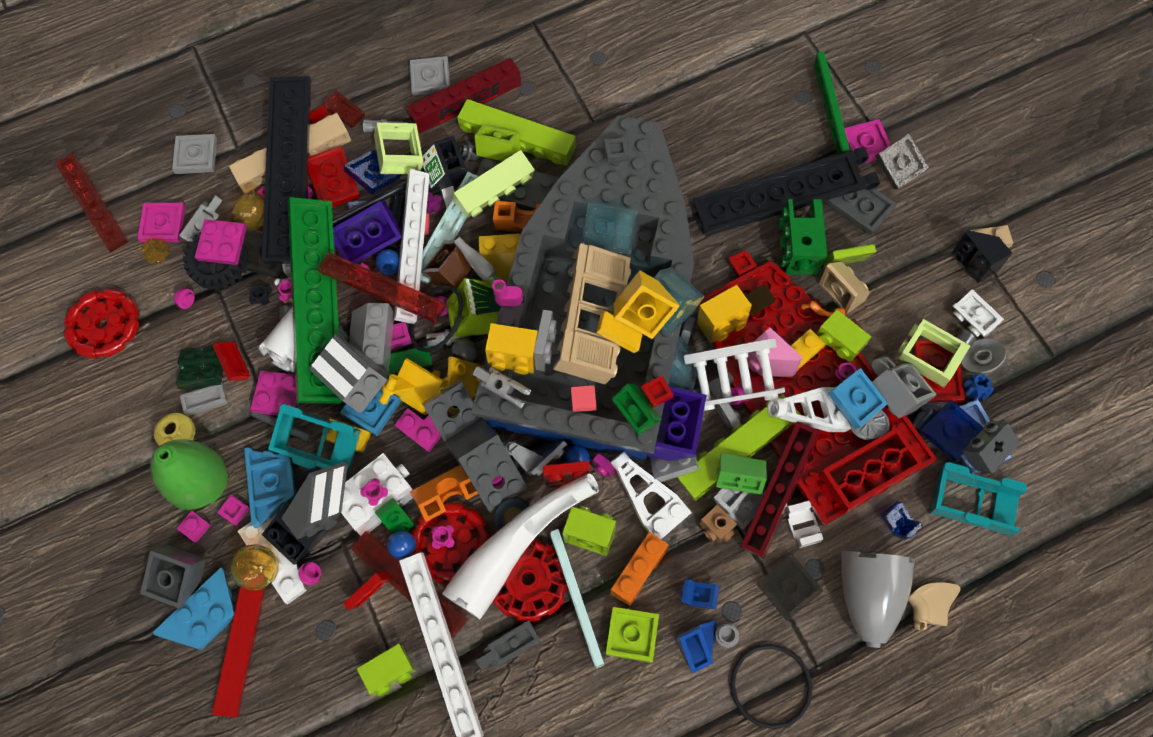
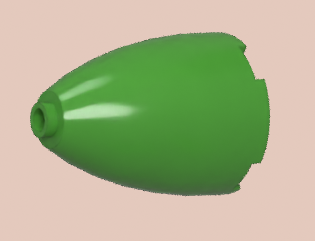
M187 439L171 440L160 445L154 451L151 458V477L157 490L168 502L179 509L195 511V509L213 504L222 495L227 485L228 474L224 459L215 450L200 442Z

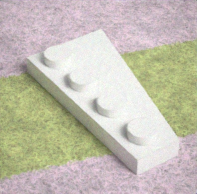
M275 514L258 528H254L250 522L238 530V533L285 604L288 605L307 590L305 584L298 576V564L293 565L261 535L277 515Z

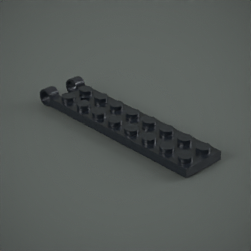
M860 147L850 152L693 198V203L705 236H710L780 215L788 199H793V210L810 206L813 199H822L823 202L863 189L872 190L877 188L881 182L877 173L859 176L855 165L863 164L869 160L866 148ZM838 175L840 179L834 180L832 176Z

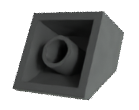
M169 545L150 550L140 594L179 609L183 608L201 581L206 559Z

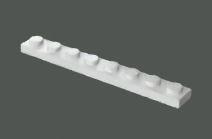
M413 169L408 171L394 311V320L415 324L417 321L430 175L429 173Z
M420 552L400 560L399 562L456 737H483L484 734L424 553Z

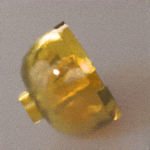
M250 190L252 194L247 195L245 193L239 199L232 211L235 214L234 220L230 219V222L244 223L247 226L246 232H254L263 227L264 197L254 190Z
M260 544L245 545L238 549L231 559L230 575L232 580L239 587L246 590L265 589L264 587L276 579L279 571L278 558L269 547Z

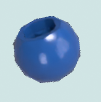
M392 249L382 250L376 256V268L385 275H393L399 270L400 255Z
M580 445L568 447L562 456L563 464L590 462L589 452Z
M396 531L389 537L387 549L394 558L405 559L414 553L416 540L407 531Z

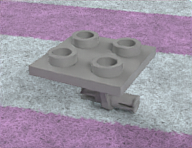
M564 441L554 442L542 455L536 454L515 442H508L504 447L508 454L524 469L523 473L525 475L537 474L539 476L543 473V466H546L552 459L556 460L564 453L563 448L567 444Z

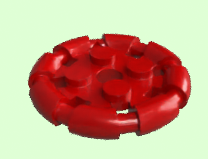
M105 288L104 291L94 290L79 298L80 301L75 306L72 305L65 316L64 325H66V329L63 330L67 344L71 349H76L77 354L92 359H98L99 356L107 358L125 349L124 346L134 339L140 324L138 322L139 310L133 299L127 298L126 294L119 290ZM106 299V303L101 302V300ZM122 304V307L118 310L117 307ZM86 306L89 308L84 314L81 313ZM123 319H129V321L123 323ZM107 320L105 327L98 328L101 321ZM99 343H105L103 347L100 348Z
M454 502L444 503L446 512L427 522L421 515L416 521L418 524L415 530L411 531L416 540V549L413 555L422 553L421 550L427 548L430 554L426 555L425 559L431 577L435 579V582L449 584L457 573L453 565L459 563L463 565L471 555L472 550L476 551L491 538L490 533L486 529V521L473 508L470 510L464 504ZM446 514L447 520L439 522L438 517ZM460 516L466 517L464 524L458 521ZM451 525L454 528L452 538H455L457 541L456 546L452 549H447L445 546L435 549L432 546L434 541L432 533L430 532L428 537L423 535L425 528L432 530L435 526L446 527ZM477 530L479 536L473 539L471 532ZM436 563L443 565L440 571L434 569Z
M533 539L503 585H506L509 592L502 595L501 591H499L493 603L504 615L508 617L511 615L516 617L517 621L522 622L539 621L541 617L547 614L550 616L556 612L565 601L564 595L566 590L569 591L555 547L549 543L546 545L538 539ZM536 551L543 553L541 559L533 557ZM555 564L557 571L551 573L548 566ZM527 573L535 576V581L531 585H525L522 582V577ZM551 584L558 587L555 594L549 592ZM542 599L544 606L536 609L534 602ZM516 600L523 603L521 609L514 607Z

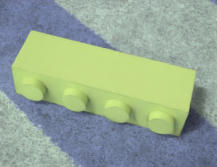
M520 150L454 192L452 199L466 219L471 215L476 217L483 211L482 208L485 206H493L495 201H499V197L502 195L508 196L516 190L515 187L519 184L525 185L533 179L532 175L535 169Z

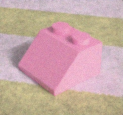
M771 328L767 329L754 342L767 339L776 340L777 347L771 348L768 354L772 376L793 377L797 372L802 357ZM756 351L748 353V367L753 372H758L763 376L759 355H756Z

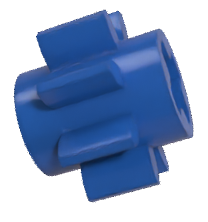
M972 374L963 385V387L967 388L966 396L968 395L974 401L981 398L986 401L994 390L991 387L992 380L983 374L978 376Z

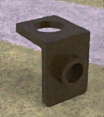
M762 284L745 296L752 305L749 313L752 317L776 301L766 284Z

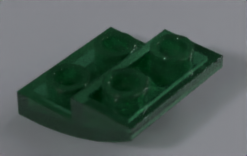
M214 345L181 349L177 361L180 369L176 380L178 389L221 385L224 370L213 348Z

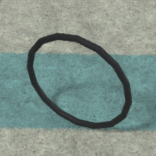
M444 284L434 287L418 303L417 315L427 298L436 291L449 289L457 295L459 308L452 330L444 340L430 348L418 345L414 336L415 324L410 323L411 342L417 350L426 353L438 350L456 332L462 318L463 301L461 293L454 286Z
M773 644L755 646L742 654L733 667L730 682L733 701L741 714L755 725L769 729L789 727L802 718L811 702L813 686L809 670L799 656L785 647ZM773 649L785 652L798 662L805 673L808 686L806 702L800 712L787 722L769 724L758 721L744 710L737 698L735 688L737 670L745 658L756 651Z

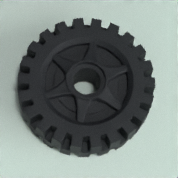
M195 235L192 238L194 243L188 242L187 246L189 249L184 250L186 256H183V262L185 263L183 266L188 276L201 287L211 291L213 289L221 291V287L228 289L229 284L233 286L237 284L235 279L241 280L243 278L241 272L246 273L247 269L245 266L249 265L247 260L249 254L244 244L242 245L238 265L198 261L195 259L199 238Z

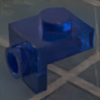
M896 501L881 514L895 537L906 540L911 539L923 527L921 522L913 520L904 504Z

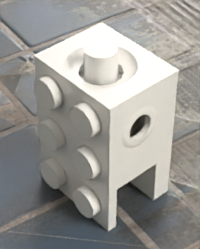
M384 453L345 482L341 513L362 538L382 523L375 514V511L394 498L398 505L402 507L412 499L410 494L412 488L404 479L410 473L402 464L395 468ZM376 478L379 479L380 485L383 488L388 489V495L382 497L376 506H371L369 500L363 497L360 491L368 482Z

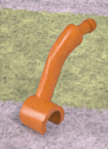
M814 301L801 305L802 309L811 308L816 314L828 318L836 310L846 316L845 309L836 308L831 313L823 310Z

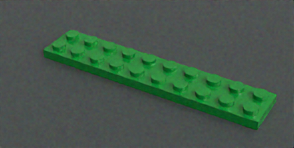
M290 197L288 200L296 401L297 403L340 404L343 401L309 369L334 335L337 334L339 336L332 201Z

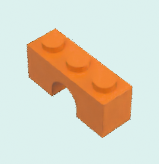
M495 201L493 215L495 231L522 233V230L540 204L536 203L535 210L524 211L516 206V202Z
M460 465L410 491L417 509L426 522L446 512L443 504L450 496L459 494L468 500L478 494Z
M649 532L611 588V595L630 607L653 569L657 567L667 552L669 544Z

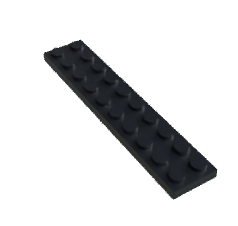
M310 76L270 77L262 242L263 264L291 263L288 200L290 197L308 198Z

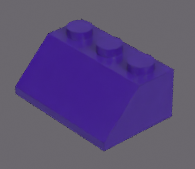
M386 201L374 204L333 228L334 244L348 268L402 238L396 219Z
M669 386L674 396L664 403L654 454L648 453L647 456L667 461L695 457L707 395Z

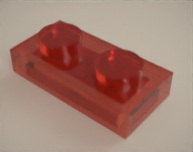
M338 91L334 92L323 102L324 107L332 114L337 113L341 121L351 129L365 117L364 112Z

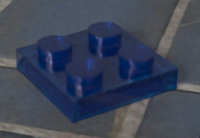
M374 149L345 164L343 170L370 194L376 193L401 177V174H380L377 152Z
M950 400L920 432L956 462L963 455L965 447L984 427L955 402Z

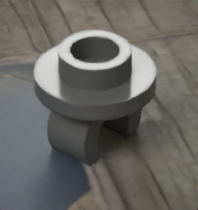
M466 141L461 145L460 153L463 161H468L469 159L477 161L480 156L474 153L476 152V144Z

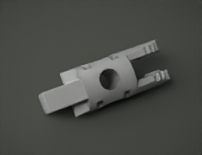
M477 366L473 372L474 376L483 381L481 384L483 387L522 409L524 402L512 396L511 393L515 388L519 392L529 395L531 389L492 367L487 371ZM500 381L503 383L501 388L499 387Z

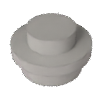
M726 623L718 627L715 638L720 646L731 648L737 644L739 632L734 625Z

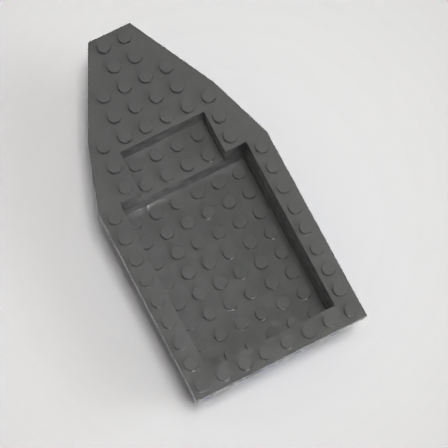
M618 115L557 180L522 230L507 286L521 288L522 294L525 296V302L521 303L520 306H501L496 324L539 331L543 310H549L553 312V320H556L557 335L555 343H552L551 347L553 351L551 363L546 364L545 371L534 368V373L525 375L518 374L514 370L509 369L499 371L531 389L529 395H525L515 388L511 393L512 396L524 402L522 409L481 385L483 381L480 379L471 414L482 417L490 427L497 428L498 431H511L553 443L564 441L567 446L580 445L587 450L599 453L603 451L619 455L624 451L630 459L636 461L637 459L646 460L648 453L654 454L660 422L641 435H638L612 398L626 384H635L642 392V385L661 375L667 385H669L694 268L685 201L660 123ZM626 137L629 160L608 163L604 140ZM580 243L631 258L629 267L631 275L627 285L640 270L658 280L680 305L653 339L642 334L639 351L633 353L620 346V352L616 359V364L618 365L617 373L605 385L553 370L555 363L560 358L561 352L557 351V348L564 335V332L561 331V326L567 318V312H564V307L571 294L567 292V289L574 277V274L570 272L576 259L572 257ZM585 282L583 301L614 310L613 303L616 299V292ZM580 309L577 328L596 333L600 315ZM486 357L484 369L489 371L491 366H488ZM500 381L499 387L501 388L503 385L502 381ZM594 385L596 410L573 412L571 387ZM664 403L654 408L660 418L662 417Z

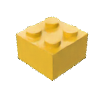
M735 285L700 305L697 325L710 344L716 340L718 342L722 341L730 332L734 330L740 331L747 325L752 305L740 288Z
M491 323L485 349L488 366L498 371H504L505 369L514 370V372L523 375L534 373V349L538 331Z

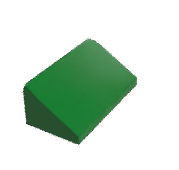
M626 384L612 398L638 435H641L662 420L635 384Z

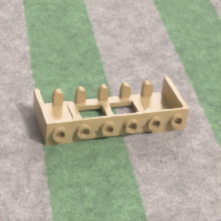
M580 243L572 257L576 259L570 272L574 274V277L567 289V292L571 294L564 307V312H567V318L562 323L561 331L564 332V335L557 348V351L561 353L553 370L605 385L617 373L618 365L616 364V359L620 352V345L600 334L577 327L580 309L601 315L604 311L614 315V310L583 301L584 285L586 282L616 292L617 299L626 288L627 281L631 275V269L629 268L631 258Z

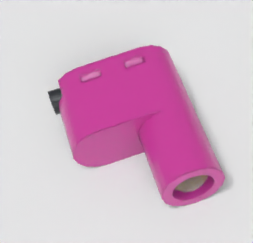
M501 279L493 282L492 287L495 301L499 306H520L521 303L525 302V296H523L521 288L506 286L505 281Z

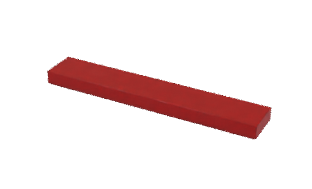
M243 573L212 715L238 718L268 580L266 574Z

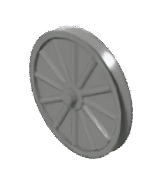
M881 409L858 429L855 430L851 423L850 426L852 432L859 438L874 441L887 433L889 420Z

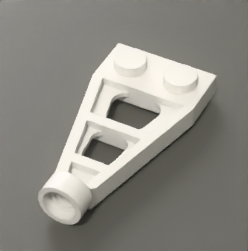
M821 387L784 399H771L768 403V413L771 417H779L780 419L795 423L798 421L827 432H846L851 429L848 419L828 395L835 387ZM820 401L825 419L814 415L811 402ZM794 403L802 404L805 416L796 414Z
M624 451L610 462L616 469L635 512L648 533L650 532L662 539L691 514V511L678 495L635 464ZM626 463V467L622 469L621 466ZM635 474L641 476L648 484L639 494L635 492L630 484V479ZM649 492H656L665 501V504L654 514H650L647 511L643 501Z

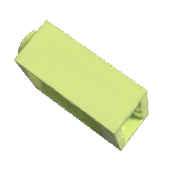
M377 122L374 139L380 174H408L410 169L421 171L423 157L417 125L414 123ZM383 139L409 140L411 155H385Z
M923 319L919 326L914 324L908 335L911 336L910 341H904L898 352L901 355L897 361L902 364H913L921 375L945 387L957 370L970 345ZM920 335L953 353L943 372L909 353Z

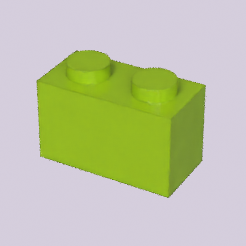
M482 125L475 134L477 156L499 161L506 160L521 150L520 132Z
M838 310L824 322L817 333L819 339L826 343L825 345L830 346L839 357L846 359L848 362H851L860 353L872 337Z
M397 644L357 668L369 694L372 696L377 695L378 697L391 691L390 686L399 682V684L410 680L412 678L411 674L416 671L401 644Z

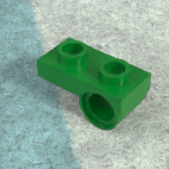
M394 498L375 511V514L392 534L396 531L408 532L415 526Z

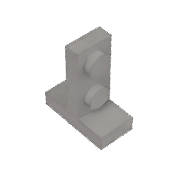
M728 372L729 384L731 387V382H733L734 379L730 372ZM717 378L709 382L711 400L723 398L720 379ZM700 387L692 392L701 393ZM730 402L715 404V409L730 434H732V429L742 421L739 413L736 410L733 411L729 405Z

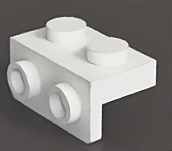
M973 289L958 303L953 305L955 309L953 314L961 322L965 319L971 325L969 329L977 337L981 334L985 338L1004 321Z

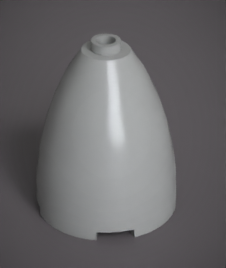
M842 551L841 576L845 603L854 629L860 640L866 641V646L880 648L881 643L886 644L896 630L910 596L915 559L890 554H862L861 552Z

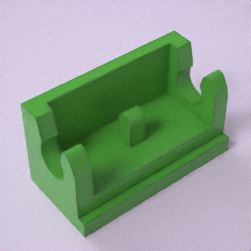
M721 453L719 467H717L716 487L761 495L767 480L766 461Z

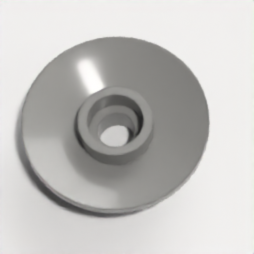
M980 339L974 342L961 363L971 373H988L997 369L1004 362L1006 349L998 340Z

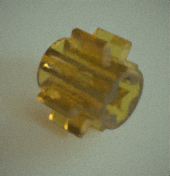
M149 238L141 248L144 251L143 258L151 264L155 262L162 264L170 254L167 251L166 243L160 239L153 241Z

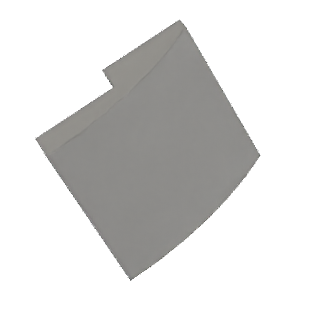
M721 488L713 499L737 523L736 526L743 530L754 518L766 490L763 488L760 495Z

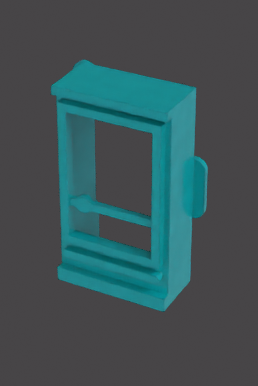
M282 404L279 407L280 411L268 450L292 457L294 464L313 469L315 466L327 468L346 462L348 465L347 472L350 471L361 430L338 421H330L303 412L301 409ZM295 417L325 426L322 429L323 435L317 455L287 446ZM329 428L339 431L330 460L320 457Z
M947 462L937 472L930 514L982 527L1012 537L1020 531V527L1014 525L1019 497L1026 493L1027 485L1009 478H1004L1000 482L971 474L968 467ZM946 480L980 489V492H978L979 500L976 514L942 506ZM984 491L996 494L992 519L980 516L983 497H985Z

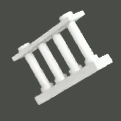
M767 339L684 355L685 364L693 363V366L696 367L701 394L707 395L704 411L715 409V404L763 396L765 400L779 398L778 394L784 393L785 388H774L768 356L770 349L777 347L776 340ZM756 351V355H759L765 391L753 393L747 357H749L748 353ZM735 355V360L738 359L744 395L732 396L726 367L727 357ZM713 359L714 363H717L723 398L711 400L705 369L706 361Z

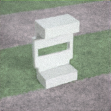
M809 501L788 506L786 509L789 517L787 521L799 548L823 541L822 533H818L820 529L814 512L810 511L812 506ZM810 520L814 521L815 525L795 531L792 526Z

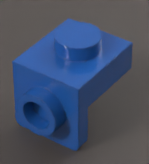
M685 579L680 591L682 602L690 607L716 610L719 586Z

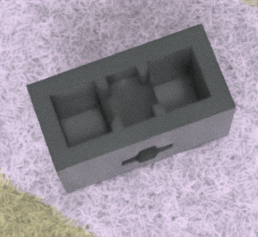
M991 420L970 441L963 451L975 470L992 474L1020 444V441L1008 423Z

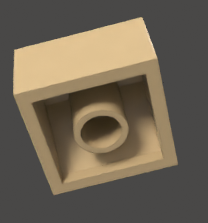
M842 261L828 264L819 282V285L840 308L846 310V314L865 302L870 293L867 285L860 281L854 275L853 270Z

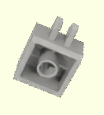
M889 357L873 360L872 368L878 377L872 383L887 401L890 412L898 418L917 411L937 395L913 364L904 363L896 366Z

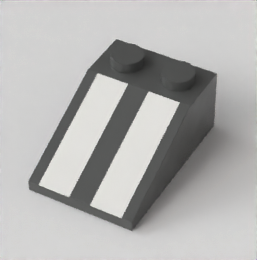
M337 334L334 335L309 368L343 402L360 414L382 388L390 374Z
M346 462L309 473L282 517V520L297 539L305 536L311 537L320 530H329L336 525V520L341 514L348 466Z

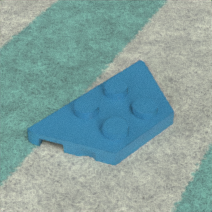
M244 448L251 525L254 528H258L277 514L287 501L294 499L296 496L293 463L291 457L283 454L275 455L268 451H263L262 453L253 451L251 448Z
M220 568L189 597L183 608H178L152 633L156 636L203 650L234 618L235 605L232 604V593L228 587L226 571Z

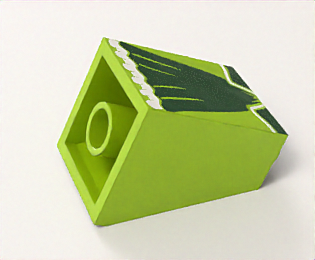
M464 278L456 288L462 296V318L452 337L489 334L491 323L496 324L501 307L495 301L492 283ZM454 292L446 301L451 330L457 319L459 308L458 298Z

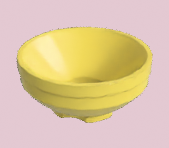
M181 413L165 415L158 421L154 429V438L159 446L171 440H193L195 436L193 421ZM168 424H176V430L172 434L165 433V427Z

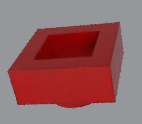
M747 250L728 258V264L738 278L757 268L756 263Z
M662 375L641 386V390L652 408L672 399L674 396Z

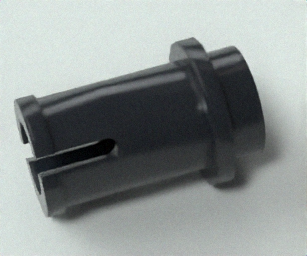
M928 405L920 407L918 409L919 413L912 421L919 434L922 433L928 422L935 418V410Z

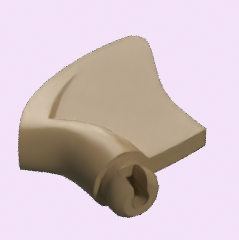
M936 582L923 585L913 591L908 601L913 607L914 628L924 631L927 629V624L946 627L948 624L949 608L959 594L960 587L956 584Z

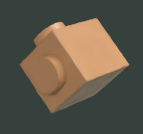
M718 504L701 519L699 524L705 530V536L710 541H716L718 544L723 540L728 542L736 534L734 529L737 523Z

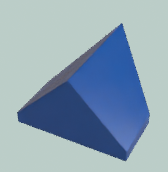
M717 620L698 625L679 634L676 638V642L692 673L713 664L712 654Z

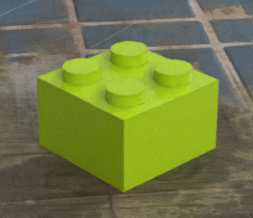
M578 506V508L571 507L563 530L564 542L608 556L616 532V521L612 520L613 517L605 513H600L599 515L590 513L591 510L584 506Z

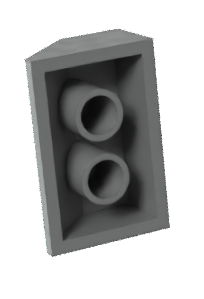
M367 303L352 311L349 344L388 372L394 324V311L389 303Z

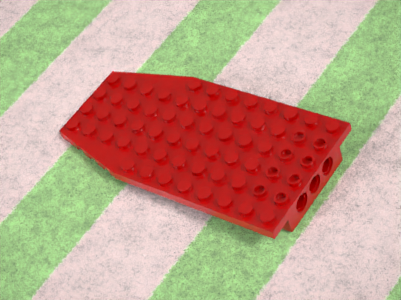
M772 261L706 294L699 300L701 305L735 285L746 296L762 284H766L776 299L774 303L753 317L749 314L747 325L743 329L730 332L722 341H714L716 349L754 342L769 328L791 346L809 329L817 335L820 327L828 317L816 314L811 308L802 309V304H809L811 301L816 302L820 307L822 305L817 300L811 299L801 286L795 285L790 280L791 278ZM825 345L793 377L772 376L774 388H785V392L778 394V397L783 394L787 398L821 387H836L841 381L836 377L835 371L840 364L847 363L848 361L839 357L830 346ZM861 352L851 362H848L853 364L857 370L861 368L871 382L878 377ZM735 355L727 357L726 367L727 373L730 372L734 379L731 382V387L739 388L737 383L742 384L738 359L735 360ZM749 368L753 393L765 391L763 376ZM764 396L751 398L747 402L743 400V405L751 415L756 410L761 412L766 408V403L769 400H765ZM820 401L811 402L814 415L825 419ZM794 403L796 410L805 416L802 404ZM888 405L882 408L888 417L889 429L885 435L874 441L859 438L851 429L846 432H827L817 429L819 430L818 440L797 487L806 501L811 503L812 510L823 526L840 518L937 460L906 415L898 418L890 412ZM796 423L769 443L779 460Z

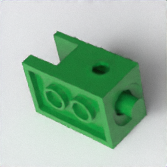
M788 199L786 206L782 208V217L778 218V230H781L782 235L779 238V247L783 248L781 267H784L787 275H818L827 257L822 199H813L806 218H794L793 199Z

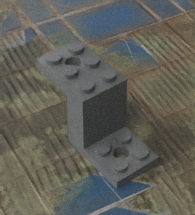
M459 380L424 401L422 405L452 456L467 474L487 510L491 512L501 502L515 497L528 487L498 434L482 417L471 414L474 402L463 383ZM457 406V413L453 416H448V408ZM501 476L503 478L501 484L493 486V479Z

